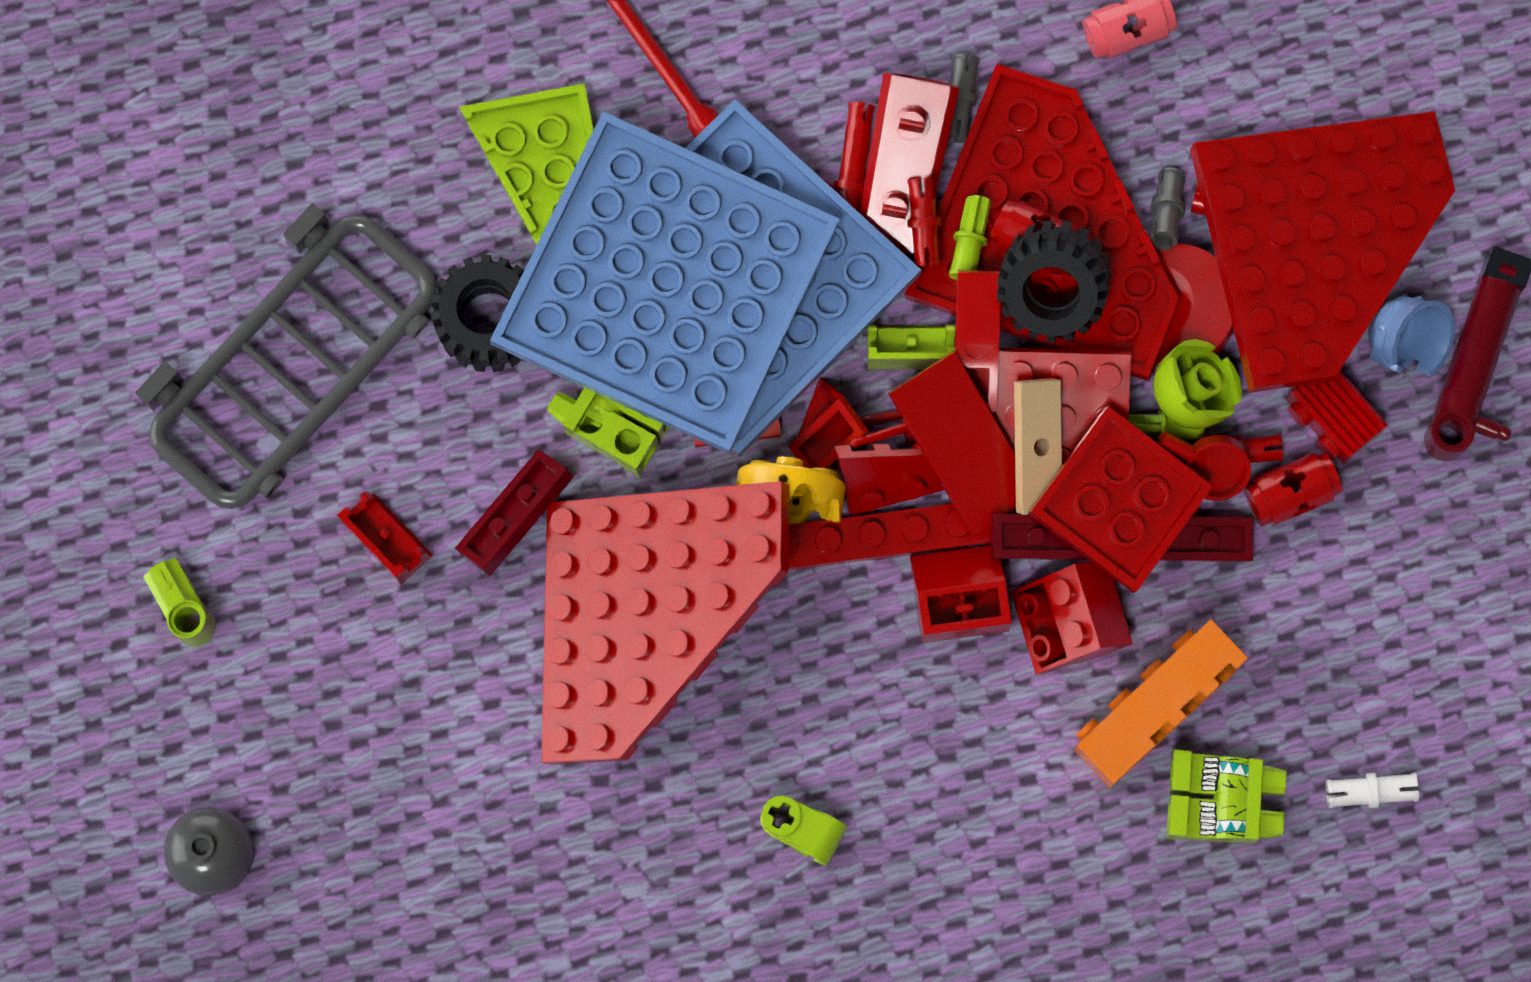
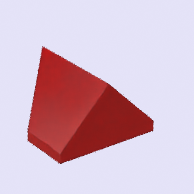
M819 377L798 436L788 447L797 459L803 461V467L810 469H832L838 465L835 446L850 445L852 439L869 434V431L845 397ZM867 444L851 447L852 451H859Z

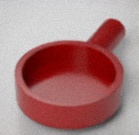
M1164 431L1158 439L1157 444L1172 455L1184 460L1186 466L1213 485L1205 497L1206 500L1222 501L1238 495L1250 480L1251 464L1248 452L1238 440L1230 436L1210 435L1191 445Z

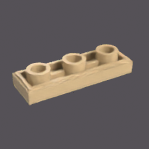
M1055 378L1014 381L1016 513L1022 515L1028 514L1034 503L1062 467L1061 380ZM1036 441H1037V447H1036V449L1034 450V445H1035V443H1036Z

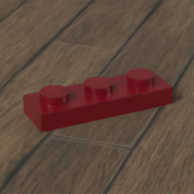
M538 449L458 543L455 549L461 556L488 576H491L574 476L567 468Z

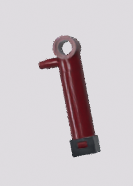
M1493 246L1485 257L1476 283L1478 286L1430 425L1424 435L1426 450L1438 460L1451 461L1457 459L1471 445L1475 433L1503 441H1508L1512 432L1510 428L1479 415L1520 295L1526 288L1531 273L1530 258ZM1446 427L1454 430L1458 435V444L1448 445L1443 442L1439 435V429Z

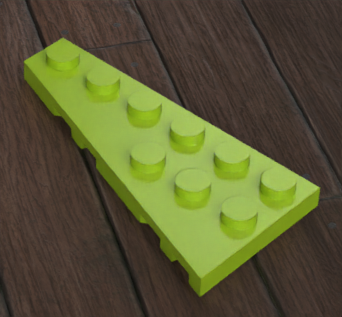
M585 83L459 107L462 116L536 246L593 132Z

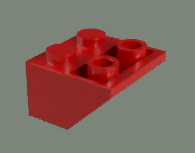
M991 546L909 557L922 643L1009 632L1012 622L1006 581L1000 559H991Z
M1093 562L1073 564L1011 591L1036 675L1105 656L1133 644L1113 577Z

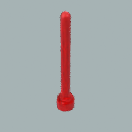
M606 0L687 112L686 120L689 122L687 128L693 137L696 138L719 113L714 107H709L706 103H700L627 0Z

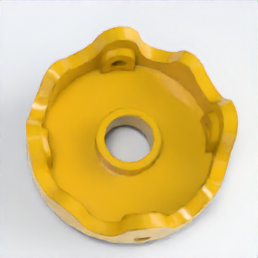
M784 456L777 457L776 463L752 460L750 464L744 465L738 470L736 485L777 481L789 484V525L805 523L808 516L813 512H819L822 519L841 523L846 485L841 479L837 478L838 473L836 471L826 468L803 467L802 460ZM794 499L800 500L798 505L792 504Z

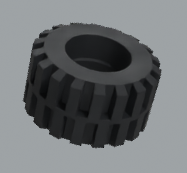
M1050 220L1044 221L1040 230L1035 224L1027 227L1024 236L1019 233L1013 239L1011 248H1007L997 280V285H999L997 299L998 302H1004L1001 311L1005 318L1014 317L1012 325L1020 332L1025 327L1029 330L1028 337L1037 340L1038 334L1045 335L1046 342L1056 343L1057 336L1062 335L1065 341L1073 340L1076 330L1083 335L1090 330L1092 322H1098L1102 316L1103 308L1106 306L1112 279V269H1109L1111 260L1108 252L1101 253L1103 244L1097 237L1093 240L1088 239L1089 230L1081 226L1079 231L1071 229L1072 222L1063 221L1061 227H1054V221ZM1045 267L1059 268L1068 272L1076 280L1079 288L1066 295H1052L1038 288L1030 274Z
M481 255V262L476 263L473 262L472 257L463 259L465 266L460 269L454 264L447 270L449 278L447 280L440 278L436 285L438 294H433L431 300L433 312H431L432 322L445 351L450 357H456L460 365L467 367L468 364H471L474 370L484 372L485 367H492L493 372L503 371L501 365L508 362L511 367L519 364L518 357L490 344L493 333L480 334L467 329L463 324L462 315L468 303L483 294H497L510 300L524 270L517 264L515 267H512L509 260L503 257H499L498 262H494L491 255Z

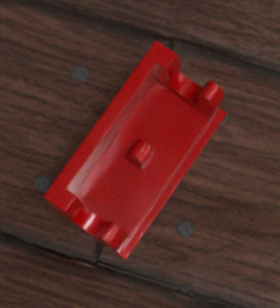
M365 491L360 495L359 498L361 500L352 509L345 507L337 516L358 541L402 585L433 554L374 493L371 495L368 491Z

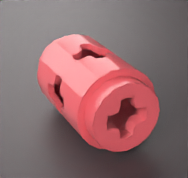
M1124 0L1121 3H1113L1091 11V16L1082 20L1088 45L1096 59L1104 56L1107 59L1133 51L1138 46H1147L1169 37V32L1177 30V20L1170 0ZM1127 16H1135L1137 19V24L1132 26L1133 34L1132 32L1124 33L1123 25L1128 23Z

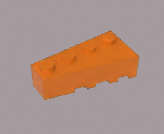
M1211 619L1196 633L1190 629L1171 646L1176 652L1164 663L1159 658L1139 676L1144 682L1134 692L1131 693L1126 688L1107 705L1112 712L1101 723L1094 717L1075 735L1080 740L1074 748L1075 753L1109 789L1234 675L1248 659Z

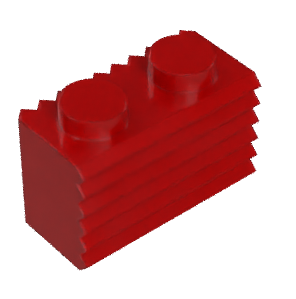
M1341 371L1332 381L1297 386L1286 399L1290 404L1288 412L1291 417L1303 428L1309 425L1319 437L1316 443L1320 450L1326 453L1331 460L1338 458L1343 465L1383 433L1388 426Z

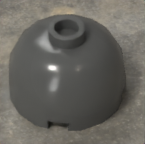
M215 807L193 809L179 817L169 829L164 844L165 865L173 880L188 892L206 897L223 894L239 886L250 872L254 859L252 837L245 823L230 811Z

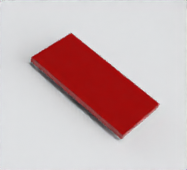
M955 351L941 358L888 393L971 535L974 536L991 525L992 514H1008L1016 508L1015 453Z

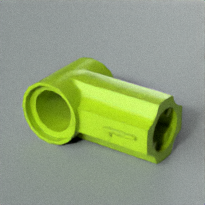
M175 557L151 567L143 577L167 619L169 630L188 646L199 647L208 643L215 633L214 619L206 611L179 560ZM194 614L199 615L200 624L192 632L183 633L182 627L185 619Z

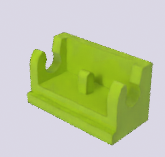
M869 325L867 329L868 369H926L955 351V325Z

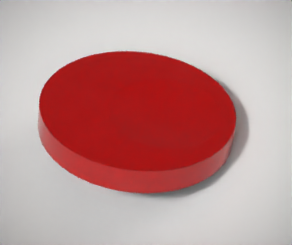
M1188 244L1172 245L1170 250L1155 248L1162 267L1179 297L1178 309L1155 367L1172 349L1183 341L1192 339L1210 342L1217 347L1212 350L1217 355L1230 340L1234 329L1216 257L1201 248Z

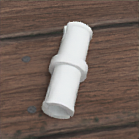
M1366 773L1365 778L1329 779L1325 782L1328 793L1345 792L1344 794L1326 795L1328 808L1368 804V808L1371 809L1378 808L1379 803L1419 801V790H1416V788L1400 789L1401 787L1418 786L1416 773L1376 777L1375 773Z

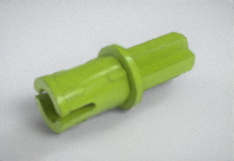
M972 195L966 198L960 229L953 236V239L957 242L951 270L948 275L954 280H957L958 270H977L982 247L987 245L988 240L984 235L991 202L986 197Z
M1158 410L1157 414H1129V422L1152 440H1157V442L1164 431L1182 440H1200L1204 438V429L1181 427L1171 421L1162 410Z

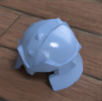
M1403 295L1390 300L1380 307L1369 325L1368 337L1372 348L1369 356L1381 366L1398 373H1402V370L1415 359L1419 361L1416 370L1432 377L1444 365L1452 350L1455 338V318L1450 307L1442 301H1424L1422 296L1411 298Z

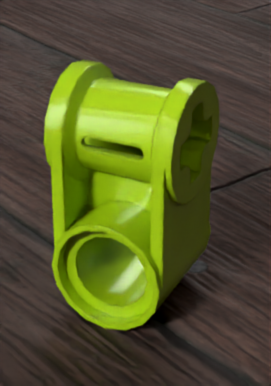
M783 795L769 799L763 806L760 815L761 826L767 834L793 847L798 853L806 857L808 855L813 857V861L824 866H829L848 828L846 824L817 809H811ZM781 806H785L789 809L787 816L793 822L791 825L783 823L780 829L775 828L772 825L774 818L768 813L771 809L778 811Z

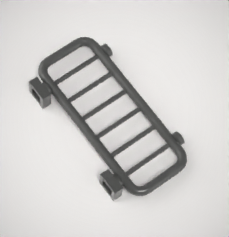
M311 203L283 233L287 244L299 254L306 247L310 249L181 388L178 384L183 379L173 367L164 361L135 392L140 400L152 411L159 405L163 407L153 419L150 427L149 437L153 449L167 464L217 506L229 509L242 507L253 500L258 493H261L265 498L270 497L284 480L277 474L280 469L405 334L415 339L428 325L430 320L423 314L431 306L432 295L436 294L437 286L434 275L426 265L370 218L361 215L346 216L334 223L327 231L325 227L328 225V220L325 213L315 204ZM352 232H361L416 279L420 288L419 293L406 309H403L335 249L345 236ZM328 255L335 259L398 315L396 320L376 341L305 280ZM299 286L370 347L347 373L277 312V309ZM270 317L340 378L318 404L247 343ZM240 349L311 410L289 436L282 432L218 375ZM211 380L282 442L259 468L188 406ZM181 413L186 415L252 474L238 490L230 492L222 489L170 443L167 438V429Z

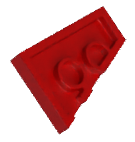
M917 443L911 449L891 450L889 444H873L872 451H852L850 445L835 446L841 480L846 485L845 500L850 516L944 491Z

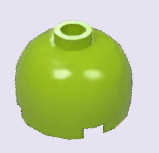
M1199 339L1183 341L1163 358L1155 372L1153 390L1156 401L1164 414L1181 427L1189 429L1212 427L1230 417L1235 412V405L1241 402V381L1233 363L1228 357L1221 360L1212 352L1217 347L1207 341Z

